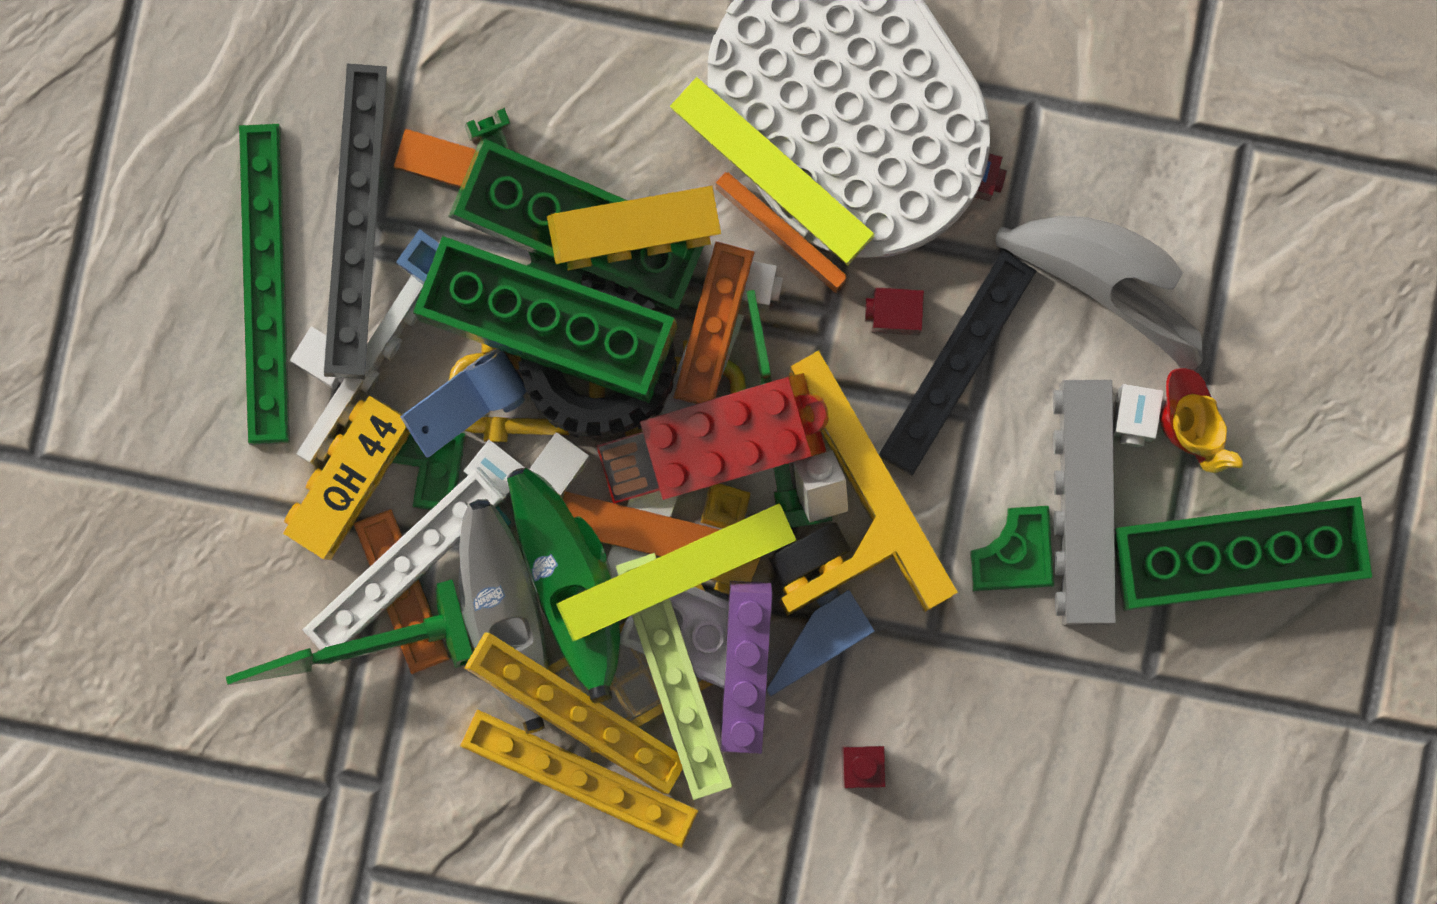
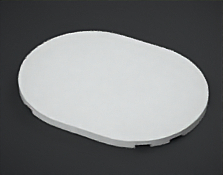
M734 0L730 4L716 34L713 36L707 62L708 87L875 234V237L856 258L890 257L914 250L937 238L961 217L977 194L988 164L990 152L989 117L978 83L923 0ZM757 186L773 212L810 244L833 253Z

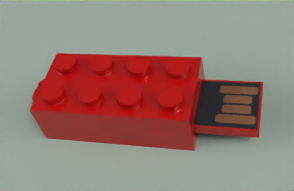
M804 373L640 421L643 432L597 445L613 504L659 490L662 499L665 500L825 453L827 451L821 431L828 424V408L820 396L809 393Z

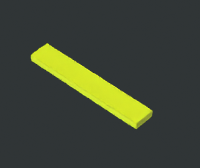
M698 77L670 105L671 110L847 266L875 237V234Z
M779 503L563 600L556 605L572 640L576 641L796 541V538Z

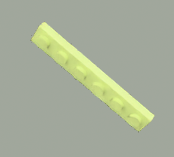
M655 553L617 565L618 575L657 559ZM668 598L633 614L632 617L693 800L731 788L732 783L671 600Z

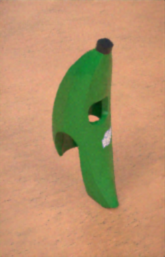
M528 468L516 469L508 475L507 482L511 494L519 541L539 602L565 660L576 678L589 691L591 701L595 704L613 698L610 686L618 665L620 622H615L573 641L556 605L563 600L612 579L605 550L592 527L580 516L575 518L572 516L563 499L544 477Z

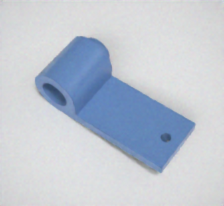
M494 349L474 361L400 416L425 457H430L488 412L503 409L507 413L524 403L525 398L523 395L527 391L523 380L506 353L502 350Z

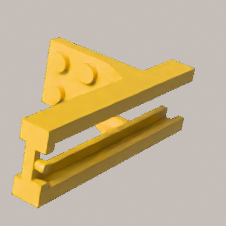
M819 350L790 366L791 372L788 376L804 373L809 393L820 396L828 408L829 420L821 433L831 451L833 450L840 467L872 523L851 559L844 562L841 556H838L819 567L818 571L821 576L810 582L803 576L784 587L783 592L785 596L780 599L779 603L786 615L789 616L893 557L924 613L953 597V595L958 593Z

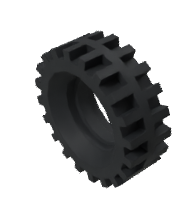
M591 280L582 281L583 286L657 311L656 306L650 300L646 301L638 294L637 290L630 286L628 289L617 286L615 281L606 280L605 284H593ZM672 341L650 403L620 392L605 398H590L580 395L567 384L561 371L521 358V361L518 362L519 371L522 374L524 387L538 411L548 419L549 423L556 428L560 427L568 431L571 436L579 438V435L591 437L593 441H602V437L616 436L617 439L626 436L625 432L635 427L641 429L640 421L648 419L654 413L658 414L663 408L662 403L668 393L671 394L674 386L672 382L674 371H676L677 366L675 347Z

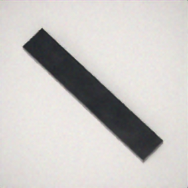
M1002 250L879 453L880 458L910 476L914 475L1037 270Z

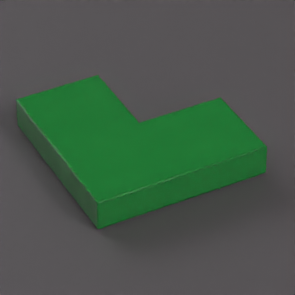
M460 433L430 457H425L413 436L409 435L392 464L419 468L413 508L432 510L458 485L466 440L465 433Z

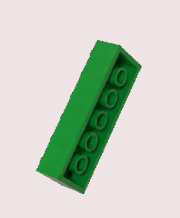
M483 139L478 143L448 217L555 263L547 216L554 213L627 200L487 139ZM686 241L670 244L672 252L651 256L647 255L646 248L631 251L632 259L608 263L607 255L591 258L592 266L574 269L573 271L604 284L606 280L615 281L617 286L628 289L630 286L637 290L638 294L646 301L650 300L655 306L667 311H675L679 309L704 246L687 249ZM567 263L559 264L567 268Z
M442 236L413 311L420 322L650 403L678 328L674 317Z
M1361 497L1118 527L1114 530V546L1123 611L1363 581L1372 578Z

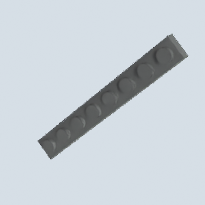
M347 63L324 377L365 379L387 66Z

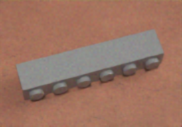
M1063 380L1060 383V390H1053V414H1060V430H1054L1053 452L1054 455H1060L1061 471H1054V494L1061 495V511H1055L1054 533L1055 535H1061L1062 551H1055L1054 560L1055 575L1062 576V592L1055 593L1056 616H1062V625H1112L1116 623L1112 380Z

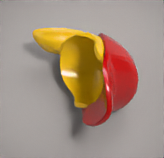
M1178 368L1172 370L1166 381L1167 402L1162 406L1159 416L1162 430L1168 440L1178 449L1195 455L1204 471L1218 473L1228 468H1242L1243 461L1239 454L1224 449L1227 438V426L1218 411L1217 402L1212 398L1204 379L1199 373L1191 369Z

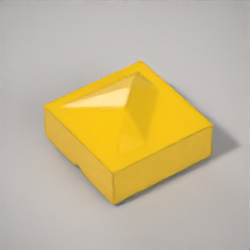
M723 484L709 486L700 523L723 529L745 519L751 493Z

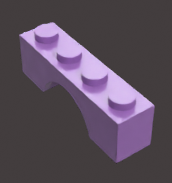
M730 581L726 669L720 734L721 752L762 754L772 604L771 583Z

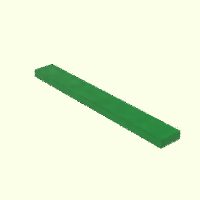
M279 124L239 125L248 444L290 443L281 126Z

